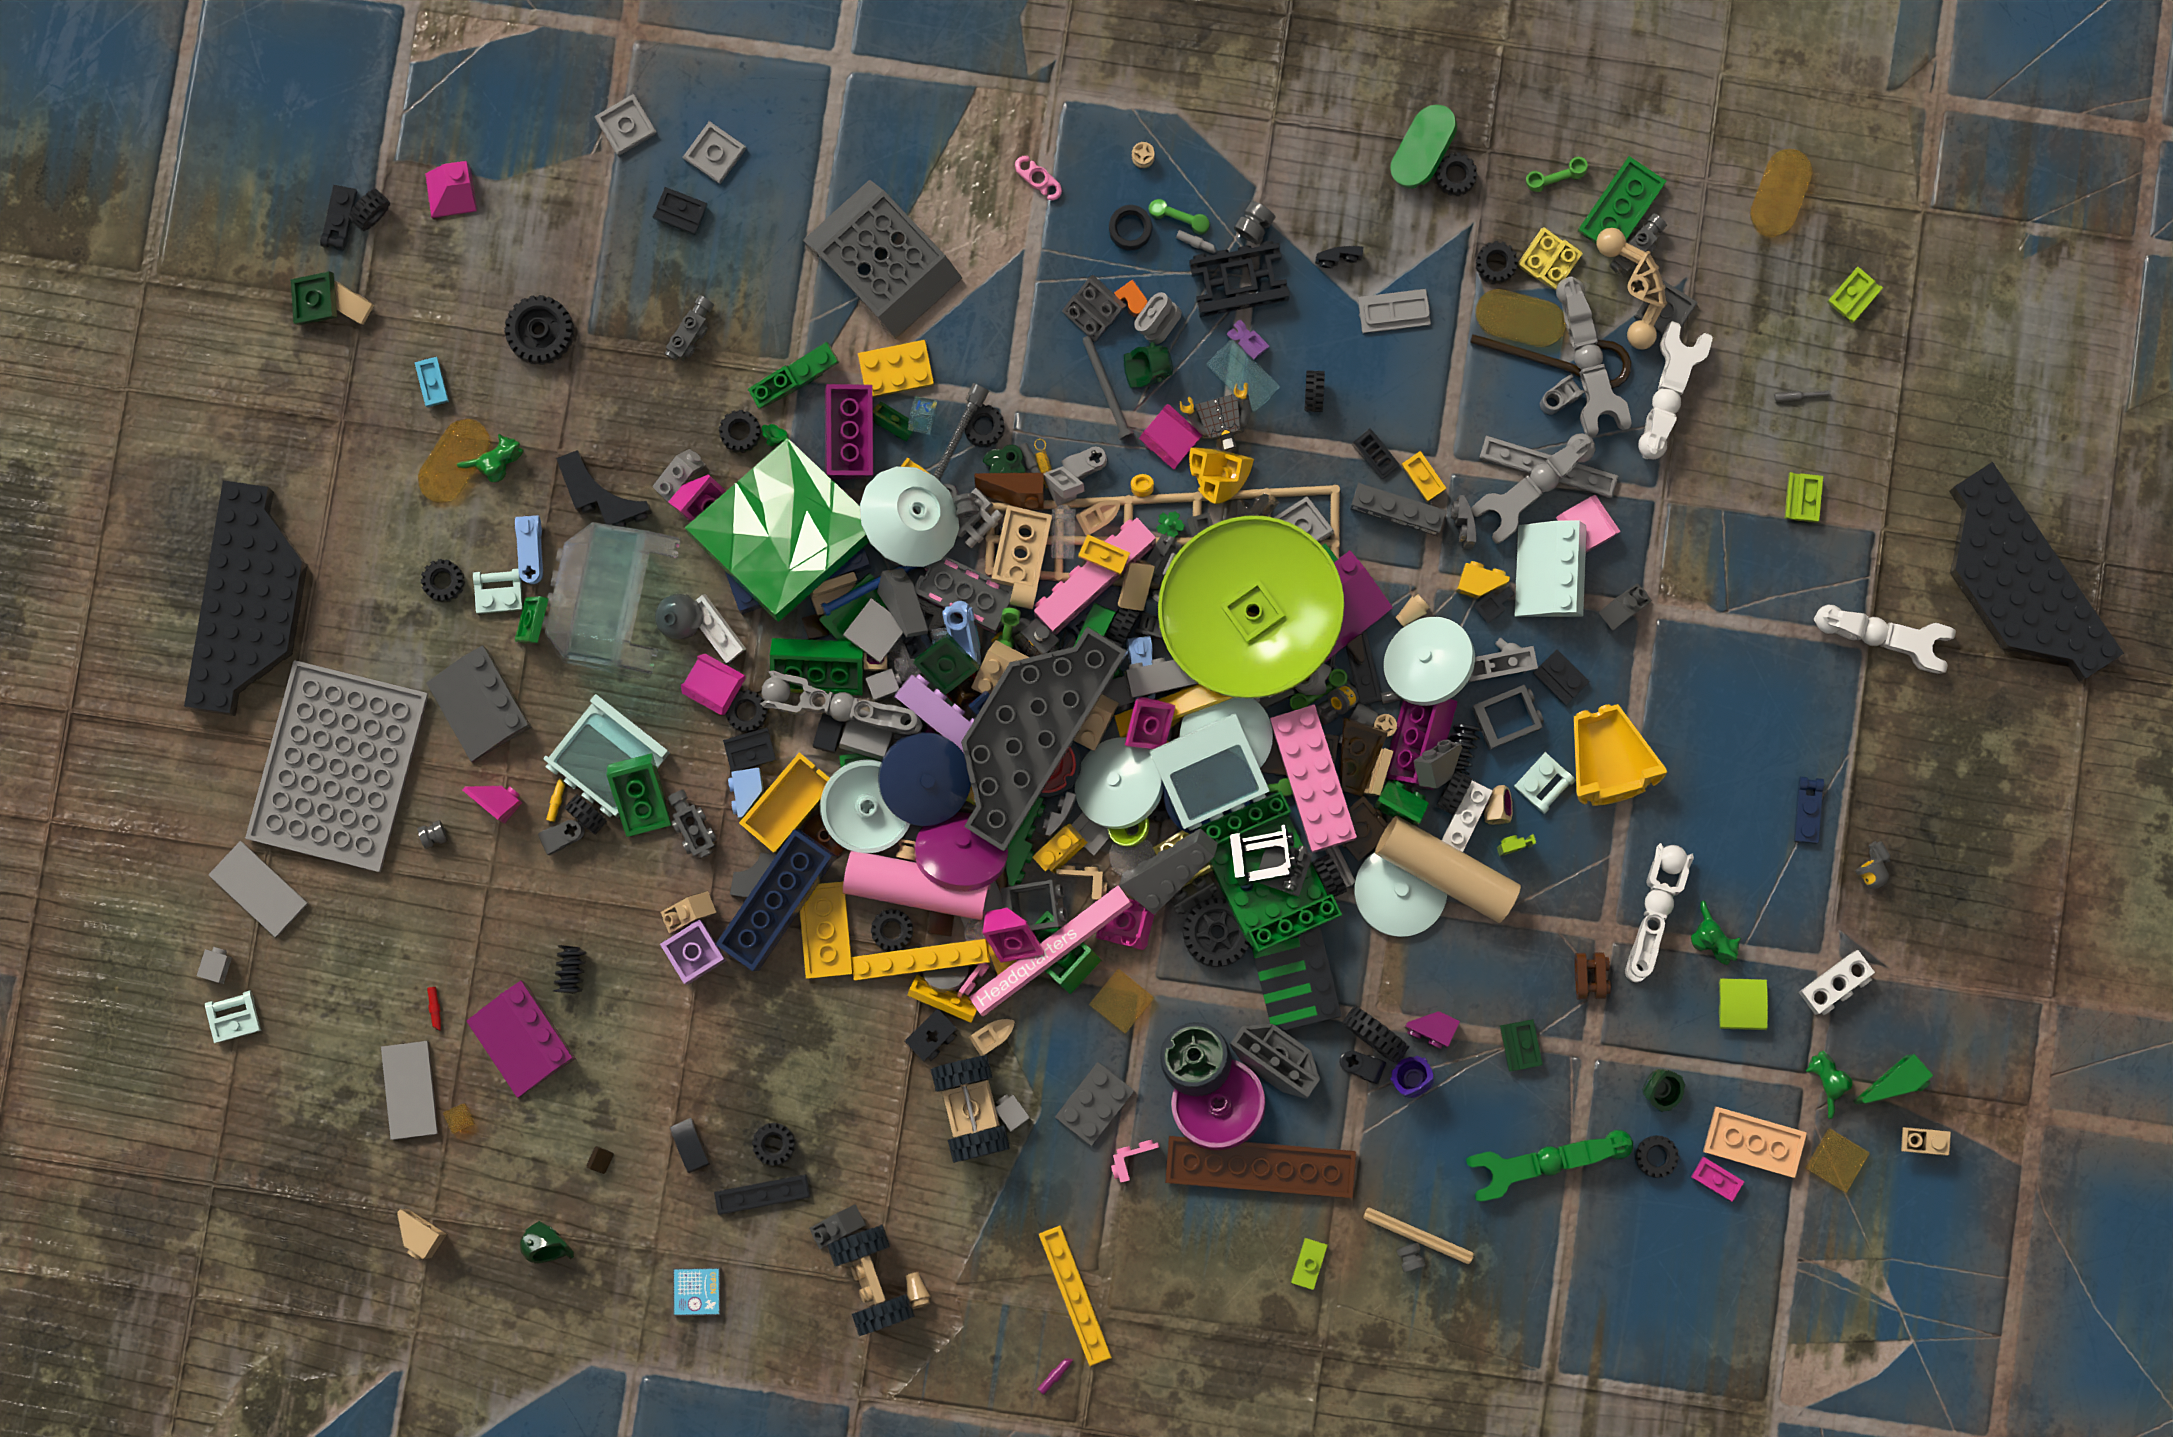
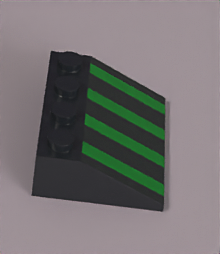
M1320 926L1259 953L1252 947L1270 1024H1274L1282 1031L1342 1016Z

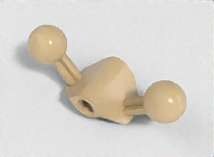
M1604 229L1597 237L1596 244L1599 252L1606 257L1622 255L1638 264L1628 282V291L1634 297L1650 304L1642 320L1631 324L1627 332V338L1634 348L1647 349L1656 340L1657 332L1654 325L1662 309L1667 305L1665 297L1666 287L1663 285L1658 270L1659 266L1656 265L1650 251L1644 252L1626 243V238L1619 229Z

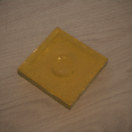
M1118 968L1089 1005L1126 1034L1154 997Z
M1828 1128L1805 1169L1847 1193L1870 1152Z

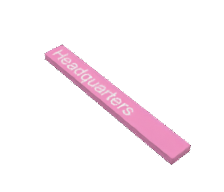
M1119 886L1115 887L1040 943L1044 950L1043 955L1019 959L969 997L978 1012L985 1016L1132 906V903Z

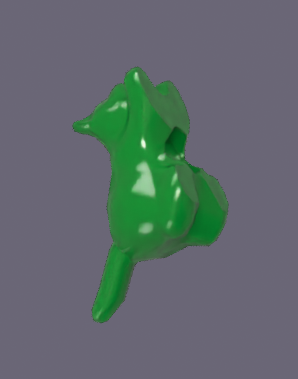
M499 434V444L495 449L482 454L478 459L459 462L457 467L464 469L476 467L490 482H499L506 476V464L519 459L524 450L519 448L520 443L515 439Z
M1704 900L1701 901L1700 910L1704 920L1700 923L1696 932L1691 935L1692 945L1700 951L1711 949L1715 958L1720 963L1728 965L1730 959L1735 961L1738 958L1741 938L1729 939L1723 933L1721 927L1712 919L1706 902Z
M1822 1050L1818 1053V1056L1811 1058L1806 1072H1813L1820 1076L1827 1095L1828 1118L1832 1119L1835 1114V1100L1850 1090L1853 1083L1851 1077L1845 1071L1836 1070L1833 1059Z

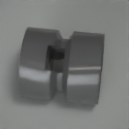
M1251 201L1244 211L1246 216L1240 217L1234 229L1246 240L1259 244L1265 235L1264 228H1269L1276 216L1267 207L1258 202Z

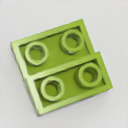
M1720 979V1029L1767 1030V980Z

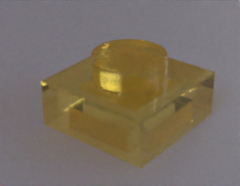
M466 1103L443 1112L452 1134L475 1124Z

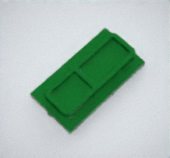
M868 573L848 592L874 580L875 578L870 573ZM878 588L831 611L829 616L823 614L819 621L838 641H849L843 634L870 599H873L884 608L886 605L877 593Z

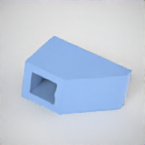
M760 768L733 771L732 778H728L730 792L734 791L735 801H732L733 814H737L740 820L743 819L764 794Z

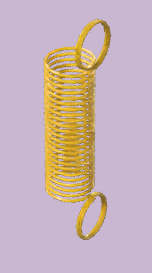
M1044 449L1039 450L1042 453H1036L1035 458L1040 471L1046 473V471H1051L1052 467L1048 457H1045L1047 456L1046 450L1043 451Z

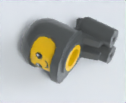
M1350 684L1339 686L1328 694V701H1323L1316 706L1320 722L1323 725H1327L1337 719L1338 714H1345L1358 704L1359 694L1356 688Z
M1875 841L1868 845L1871 860L1855 870L1857 875L1862 876L1865 885L1869 889L1881 888L1889 880V873L1884 863L1890 862V854L1882 841Z

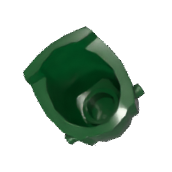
M1154 342L1150 343V346L1137 347L1130 353L1123 355L1125 374L1131 388L1160 383L1173 374L1172 360L1168 348L1156 346Z
M1656 1069L1646 1079L1642 1093L1647 1101L1660 1112L1671 1111L1672 1108L1682 1101L1686 1085L1681 1075L1667 1069Z
M540 1221L527 1228L520 1241L521 1253L531 1263H544L564 1256H568L570 1259L574 1257L573 1250L561 1238L559 1233L551 1226H547Z

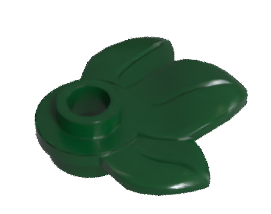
M1013 444L1007 445L1003 449H992L987 452L983 459L986 465L991 466L990 473H1026L1025 467L1021 463L1023 459L1022 450ZM1008 452L1015 454L1014 460L1007 458Z

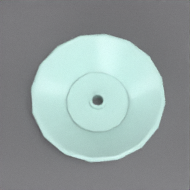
M894 467L879 473L866 486L860 503L861 525L869 542L885 558L902 566L924 567L941 560L954 546L959 531V519L956 517L957 507L953 503L949 490L935 476L915 467ZM913 509H916L918 511V514H915L913 512Z

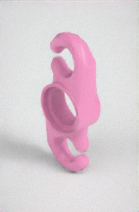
M1028 156L1019 157L1015 162L1016 172L1032 188L1040 190L1043 195H1047V188L1049 186L1056 187V193L1048 195L1047 199H1058L1062 193L1061 184L1046 169L1038 167L1034 161H1030L1028 170H1022L1021 163L1029 161L1030 158ZM1037 172L1043 173L1045 176L1044 182L1041 184L1034 183L1032 181L1033 174Z

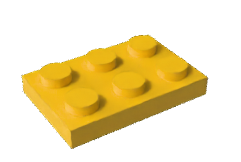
M925 340L858 353L864 385H872V398L934 386Z

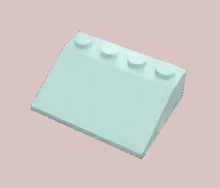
M1580 520L1518 525L1515 617L1583 616L1586 524Z

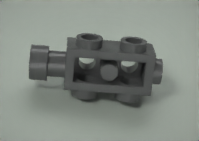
M1655 213L1647 220L1648 224L1628 244L1644 252L1650 251L1651 253L1657 248L1654 244L1658 237L1655 235L1658 232L1661 233L1667 227V224ZM1618 255L1609 266L1617 274L1622 273L1625 276L1629 271L1633 274L1638 264L1628 258L1626 259V257L1624 258L1622 255Z
M701 295L698 296L694 302L696 304L693 310H689L683 318L682 323L666 346L665 355L674 361L680 359L684 362L686 357L690 358L696 349L694 345L698 338L702 339L708 330V323L704 317L707 312L710 313L714 304Z
M684 789L668 796L667 798L671 806H674L677 813L673 814L675 820L672 821V824L677 834L682 832L685 838L682 844L687 854L692 853L694 857L699 856L700 859L712 854V849L716 847L714 841L717 838L712 828H706L703 821L707 818L702 808H696L694 804L689 806L686 800L688 796ZM689 817L694 818V824L691 826L686 824V820ZM704 838V845L698 846L696 843L697 839Z

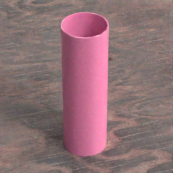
M851 851L845 871L843 894L983 921L986 912L983 911L987 889L990 890L991 884L972 891L949 890L936 885L926 878L915 862Z

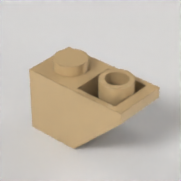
M707 891L687 897L663 910L661 914L668 932L672 933L690 926L699 919L702 921L716 913V910Z
M1903 1127L1901 1151L1949 1155L1951 1132Z

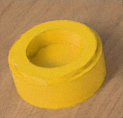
M1139 474L1133 477L1131 480V491L1134 495L1146 497L1152 494L1154 481L1150 476Z

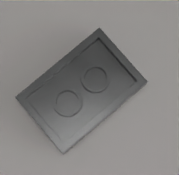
M1097 1062L1055 1118L1092 1146L1134 1090Z

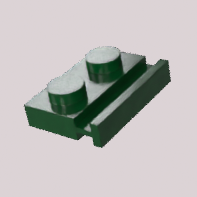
M1533 1019L1499 1026L1509 1072L1543 1065Z

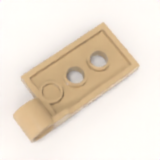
M1007 505L991 582L1013 587L1010 605L1033 609L1052 515ZM1027 528L1030 530L1031 536L1022 537L1019 534V530ZM1023 549L1027 556L1025 558H1018L1015 556L1014 551Z

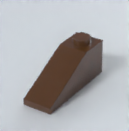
M1044 473L974 474L975 488L979 489L985 496L1022 509H1044Z

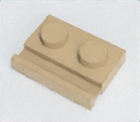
M1381 749L1364 794L1369 796L1381 795L1393 754L1392 750Z

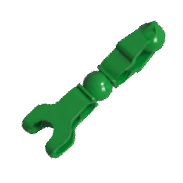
M1614 1130L1609 1132L1604 1139L1584 1140L1559 1146L1558 1148L1546 1146L1541 1148L1537 1154L1534 1152L1504 1159L1498 1154L1488 1151L1466 1158L1468 1166H1485L1492 1173V1182L1488 1187L1478 1190L1475 1193L1476 1201H1485L1502 1197L1511 1183L1541 1176V1174L1554 1176L1560 1173L1562 1169L1566 1170L1592 1164L1608 1157L1616 1160L1624 1159L1632 1153L1633 1140L1626 1131Z

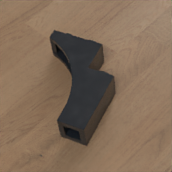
M578 450L556 458L578 513L592 512L596 509L595 506L599 505L606 526L609 530L614 529V531L625 528L628 522L634 520L635 522L644 521L648 518L649 514H652L647 501L623 499L602 488L589 474Z

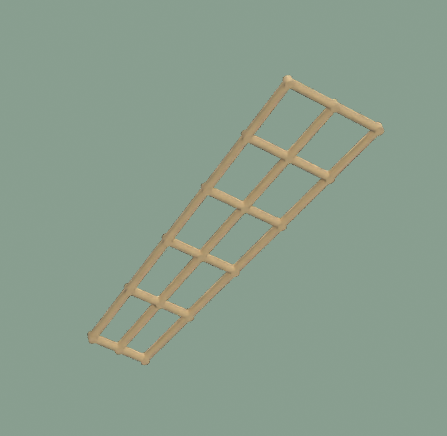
M1338 485L1239 490L1229 499L1262 498V516L1271 517V498L1331 495L1330 526L1334 530V534L1330 536V540H1324L1320 544L1326 543L1339 559L1340 487ZM1200 492L1157 494L1146 497L1127 495L1079 498L1059 506L1055 504L1054 500H1044V509H1055V536H1048L1046 545H1054V572L1040 571L1039 580L1066 582L1070 576L1069 573L1063 572L1064 545H1083L1086 536H1064V508L1090 507L1103 501H1116L1124 505L1125 523L1129 519L1133 521V505L1193 502V516L1202 515V501L1209 500ZM1003 502L992 503L993 506L987 512L992 515L997 509L1000 512L1006 511L1009 504ZM991 528L986 533L985 573L987 576H992L995 544H999L1001 536L995 535V528ZM1021 535V536H1022V537H1029V536H1031V535ZM1110 536L1093 537L1105 542ZM1175 537L1176 542L1182 545L1181 547L1192 539ZM1126 572L1123 574V577H1120L1113 583L1114 586H1123ZM1151 580L1149 589H1161L1162 581L1160 584H1157Z

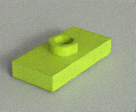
M1308 1238L1304 1239L1291 1283L1314 1290L1326 1252V1244Z

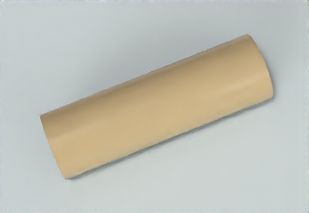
M1395 816L1388 824L1375 850V854L1497 923L1502 922L1508 915L1520 892V884L1399 816Z

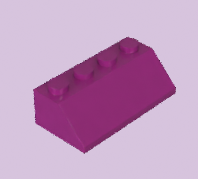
M826 384L825 474L831 480H851L873 476L872 385Z
M1448 699L1439 704L1421 706L1403 700L1397 721V729L1389 749L1393 751L1385 779L1396 780L1416 788L1434 789L1419 786L1414 760L1420 757L1424 751L1431 750L1437 746L1438 742L1448 739L1457 701Z

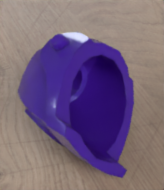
M1415 1056L1402 1059L1395 1069L1392 1070L1390 1080L1394 1083L1399 1093L1404 1097L1413 1099L1432 1088L1434 1074L1425 1057Z

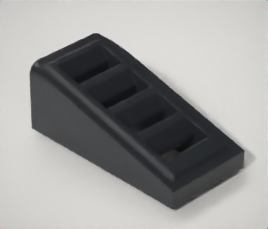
M1371 428L1352 444L1381 479H1384L1400 465ZM1370 438L1372 442L1363 448L1362 444ZM1374 446H1377L1378 449L1373 454L1369 455L1367 453ZM1383 453L1385 456L1375 463L1374 459ZM1389 460L1391 463L1381 470L1379 467Z

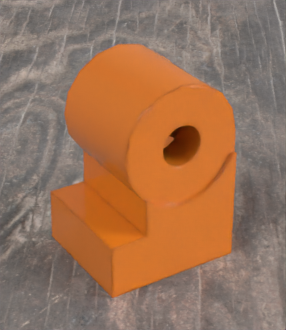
M1133 280L1114 292L1122 302H1126L1129 313L1134 317H1138L1148 303L1146 297Z

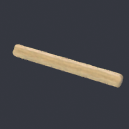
M1367 1208L1363 1218L1466 1264H1470L1473 1259V1252L1372 1208Z

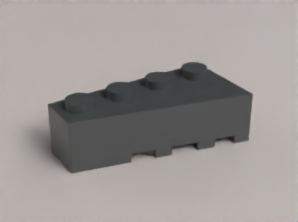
M1199 829L1179 840L1169 849L1158 852L1155 857L1149 860L1146 859L1132 870L1129 869L1123 872L1119 887L1152 914H1156L1215 856L1218 843L1203 830Z

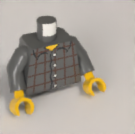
M1244 383V390L1241 391L1238 389L1237 384H1235L1234 394L1196 404V408H1194L1193 399L1188 397L1190 405L1184 406L1180 401V409L1186 413L1192 426L1204 437H1209L1211 440L1221 439L1223 450L1234 449L1237 447L1234 435L1244 432V427L1248 424L1252 412L1249 395L1247 394L1249 386L1247 383Z
M1020 618L1019 623L1013 626L1011 637L1028 657L1059 651V639L1038 618L1032 621ZM999 632V633L991 640V642H993L995 639H998L999 636L1002 635L1003 632Z

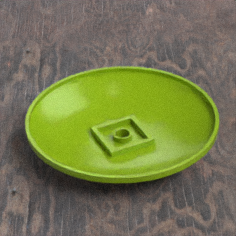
M1267 516L1230 518L1209 526L1195 535L1180 549L1169 565L1162 581L1158 601V618L1163 640L1179 667L1191 679L1213 692L1246 699L1268 697L1285 692L1314 674L1333 650L1339 637L1344 617L1342 583L1334 562L1327 551L1303 529L1289 522ZM1251 606H1257L1260 609L1256 617L1247 615V610Z

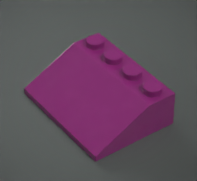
M1351 550L1334 562L1343 587L1344 617L1337 642L1325 662L1393 609L1366 568Z
M520 980L501 993L466 1021L517 1098L576 1059L524 981Z

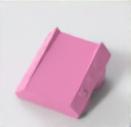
M1596 495L1589 497L1556 517L1558 521L1580 520L1587 525L1586 553L1621 532Z

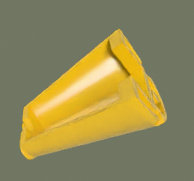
M1609 704L1603 705L1598 708L1597 713H1590L1588 710H1585L1574 716L1576 793L1580 803L1587 804V801H1591L1592 806L1620 802L1645 792L1647 785L1652 783L1655 786L1666 776V768L1618 704L1613 706Z

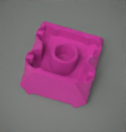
M1167 404L1143 431L1139 439L1148 450L1155 452L1164 463L1172 469H1176L1190 452V448H1193L1203 435L1174 408Z
M707 654L699 655L685 682L681 684L682 694L723 716L741 688L746 676Z
M1129 899L1132 906L1098 930L1096 938L1144 950L1148 945V938L1155 914H1152L1138 901Z

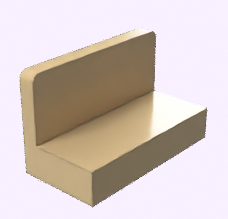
M1138 559L1136 563H1128L1118 601L1119 607L1144 610L1155 568L1153 565L1145 560Z
M854 572L824 581L810 594L818 616L824 614L820 604L824 602L827 604L837 599L855 586L857 579Z

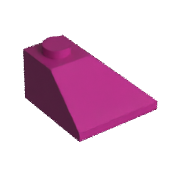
M467 161L443 164L425 173L432 218L477 211L472 172Z
M706 475L683 484L668 503L691 522L724 494L726 490L710 475Z
M503 786L464 787L462 790L504 824L522 804L518 799L520 794L510 786L508 789Z
M1003 908L985 913L983 935L1001 963L1044 954L1043 948L1028 923L1013 911Z

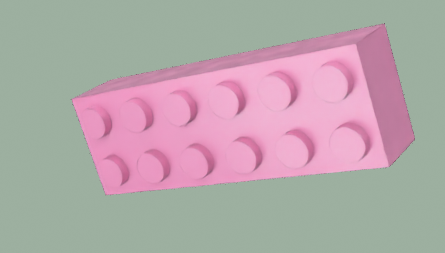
M1138 518L1133 521L1131 519L1126 521L1120 527L1121 531L1116 537L1111 535L1105 541L1130 552L1121 575L1087 561L1082 568L1079 565L1069 573L1070 577L1065 583L1060 581L1052 589L1053 593L1048 598L1044 596L1035 604V618H1038L1055 636L1126 572L1129 562L1136 563L1137 559L1140 560L1155 546L1156 537Z
M1315 704L1270 718L1311 853L1356 840L1357 836Z

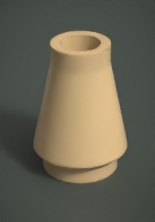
M1417 594L1409 599L1396 616V619L1405 627L1427 614L1426 611L1430 607Z
M919 1272L906 1275L907 1295L912 1309L929 1305L930 1295L920 1278Z

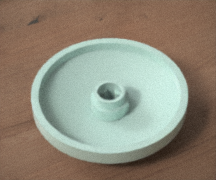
M1442 617L1422 618L1403 627L1391 640L1384 657L1385 677L1393 691L1401 699L1421 706L1439 704L1455 696L1470 679L1475 665V650L1467 633L1457 623Z
M1234 697L1184 716L1180 728V737L1235 713L1259 768L1269 756L1273 740L1272 725L1266 711L1254 698ZM1239 744L1227 749L1240 756L1249 766Z
M1127 737L1106 740L1100 743L1095 751L1091 750L1081 762L1080 774L1075 783L1076 799L1083 813L1098 825L1110 829L1128 828L1146 819L1158 805L1164 789L1162 778L1149 752L1152 749L1126 746Z
M859 760L841 767L830 777L822 792L820 812L826 830L838 844L854 852L875 853L883 851L897 843L910 826V823L895 816L882 800L878 787L880 761Z
M1375 852L1363 862L1355 879L1354 897L1361 916L1375 930L1389 936L1408 937L1423 932L1435 923L1446 904V893L1381 858Z

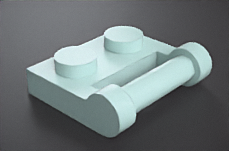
M512 569L510 572L487 574L473 572L477 614L520 611L523 609L519 569ZM513 580V587L483 589L482 583Z
M1545 752L1513 787L1539 811L1546 814L1554 800L1568 785H1572L1576 779ZM1558 774L1562 779L1542 801L1539 800L1536 796Z
M251 990L230 999L215 1003L213 1001L205 1003L214 1043L261 1031ZM242 1004L246 1005L247 1010L219 1018L216 1016L217 1011Z

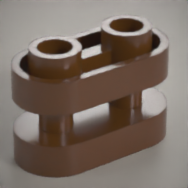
M1594 952L1593 960H1587L1586 953H1575V989L1577 1000L1587 999L1588 992H1594L1595 999H1606V994H1610V980H1606V971H1609L1610 962L1609 957H1605L1604 952ZM1587 969H1593L1594 983H1588Z

